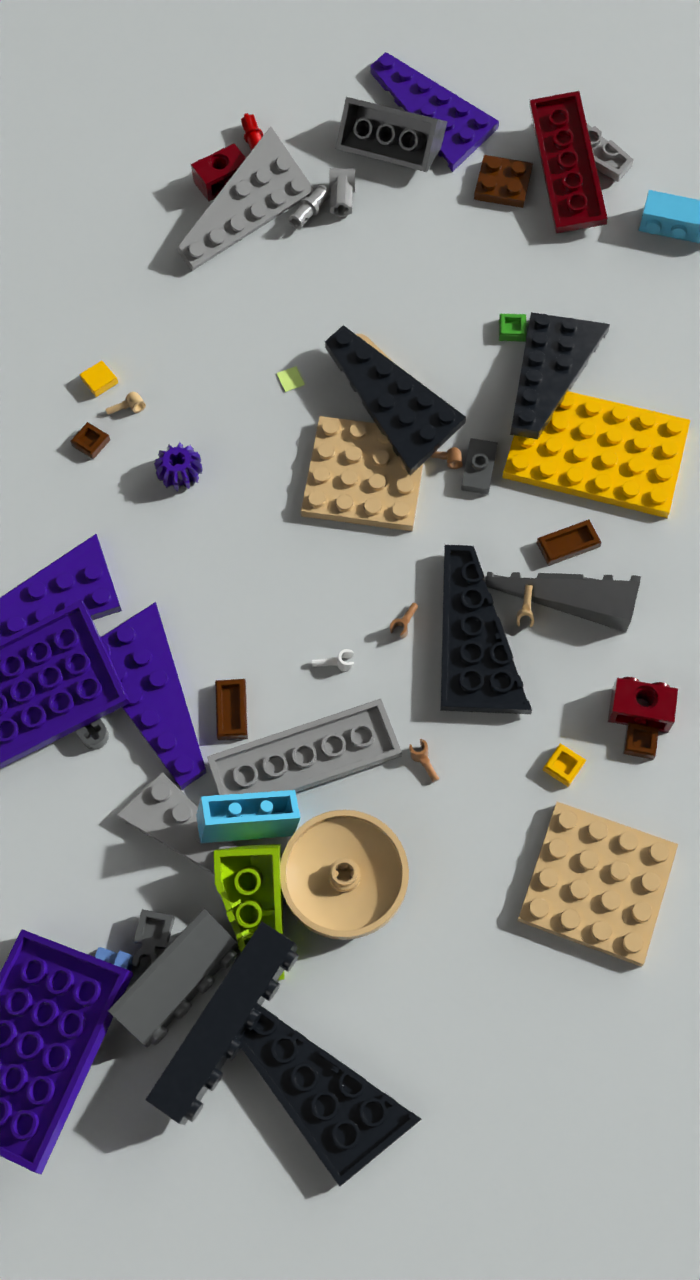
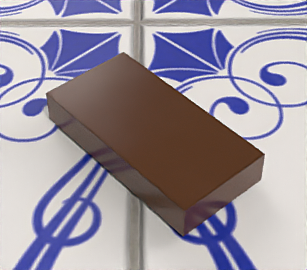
M588 519L539 537L536 543L547 565L551 566L597 549L601 546L602 542Z
M215 680L217 740L248 739L246 680Z

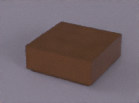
M87 422L70 442L72 447L94 460L108 444L110 437L107 433Z
M628 722L623 754L654 760L656 757L659 728Z

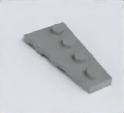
M587 124L597 171L619 182L632 167L634 159L612 140L607 141L601 136L602 131L596 126L592 128Z
M163 772L117 814L120 820L131 824L147 836L153 837L169 849L180 853L213 875L214 850L238 847L233 841L200 843L196 818L198 807Z

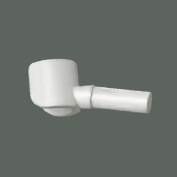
M344 649L339 653L338 657L312 660V666H337L339 670L346 672L353 667L354 662L347 663L342 658H351L354 652L350 649Z

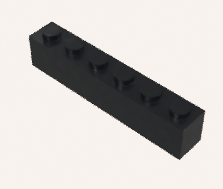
M264 922L260 923L145 1099L147 1102L178 1124L185 1125L188 1120L193 1122L204 1105L201 1099L208 1089L210 1091L215 1089L223 1076V1073L220 1071L227 1059L232 1061L243 1044L239 1041L246 1029L251 1031L261 1017L262 1013L258 1011L265 999L270 1001L280 987V983L277 980L284 970L289 972L297 961L299 955L295 953L298 949L295 942Z

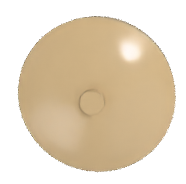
M334 810L313 817L300 826L292 835L282 854L280 882L283 897L288 908L301 924L324 937L348 940L361 938L376 932L395 916L407 892L409 866L400 840L385 823L364 812Z

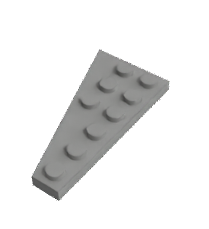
M271 126L179 244L177 251L191 271L301 202L303 198L309 197L314 191V188Z

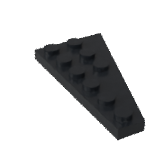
M531 312L510 435L533 439L540 437L552 419L554 411L558 405H561L568 390H571L588 364L589 358L599 347L602 338H605L610 324Z
M344 325L325 341L326 350L340 371L344 372L350 381L351 388L354 392L358 393L363 406L381 433L387 437L397 457L401 458L410 476L465 424L466 416Z
M444 546L440 711L531 714L530 702L526 698L523 682L516 670L513 654L500 618L496 614L493 605L494 601L486 586L484 573L474 546Z
M262 1006L258 1010L262 1014L255 1027L251 1031L246 1029L239 1040L243 1043L241 1048L339 1187L422 1120L419 1116L410 1112L392 1097L376 1088L365 1078L315 1045L304 1035L291 1028Z

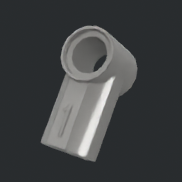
M330 168V213L334 214L337 218H346L349 214H352L353 193H355V169Z

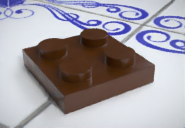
M484 155L474 192V200L523 208L533 163Z

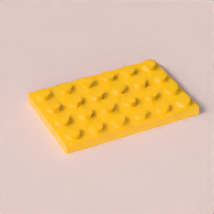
M568 391L560 406L558 405L552 419L538 439L513 436L502 478L668 518L690 420Z

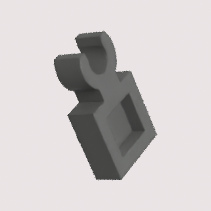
M142 909L133 940L136 944L142 946L133 955L132 963L134 967L139 968L140 961L145 956L151 957V965L158 958L156 954L157 948L166 950L175 920L173 915Z

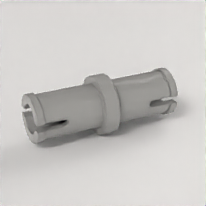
M318 185L309 197L301 200L299 208L289 216V223L292 227L300 230L311 217H315L318 214L319 208L330 198V191L327 187Z

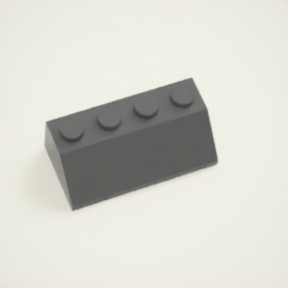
M346 97L335 149L427 172L441 149L447 121Z
M204 908L108 1011L145 1047L148 1048L151 1044L157 1045L167 1035L169 1030L166 1027L175 1017L179 1020L192 1007L190 1001L198 992L204 994L215 982L213 976L220 968L227 969L238 956L236 951L239 949L237 942Z

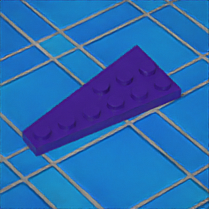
M97 534L0 597V641L80 600L85 603L92 620L122 611Z

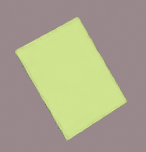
M297 366L277 373L285 392L305 385Z

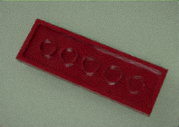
M580 91L530 100L529 107L556 234L607 225V213Z

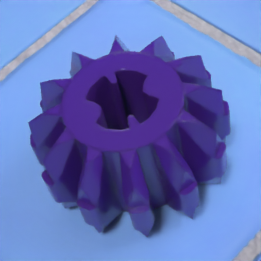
M179 442L177 447L174 448L168 444V451L159 450V458L155 459L154 463L156 476L159 481H163L166 488L173 485L174 489L178 492L180 486L184 485L189 489L190 482L198 483V475L202 474L203 471L202 464L200 463L201 457L198 452H194V448L191 445L184 448L183 444Z

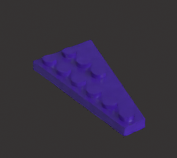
M387 52L370 65V73L385 91L391 93L398 107H402L407 112L447 121L442 146L438 155L444 157L452 172L499 127L497 119Z
M154 602L102 636L101 640L130 701L129 704L122 707L175 782L183 790L206 774L207 770L156 602Z

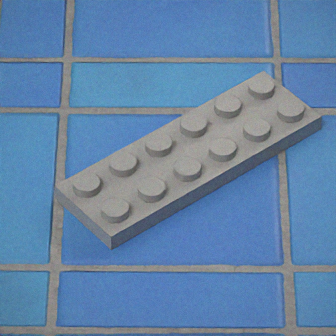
M381 699L207 756L219 795L287 790L299 792L402 757V751Z

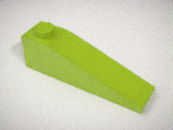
M281 844L249 845L214 850L215 885L237 938L240 952L243 951L261 922L284 935L283 893L280 882ZM283 971V973L281 974V976L279 977L278 980H284V979H285V973H284V971Z

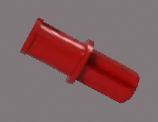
M245 113L244 117L241 118L245 132L244 140L249 144L252 151L263 137V132L258 128L255 116Z

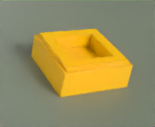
M102 360L79 374L81 380L96 397L118 384L117 377Z
M560 743L543 767V771L569 787L585 764L586 759Z

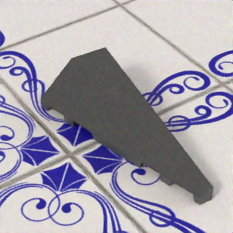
M487 572L485 583L489 588L524 599L525 585H532L531 602L626 633L632 620L641 576L632 575L630 581L613 580V575H604L602 580L584 577L583 574L538 573L536 578H521L520 572H512L510 577Z

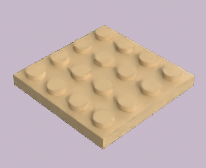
M319 416L301 507V517L413 531L423 464L410 476L405 469V464L399 456L397 457L391 443L381 433L375 423Z
M556 802L517 921L642 967L645 963L678 844Z

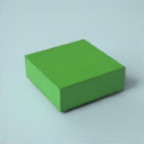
M500 314L499 341L526 342V314Z

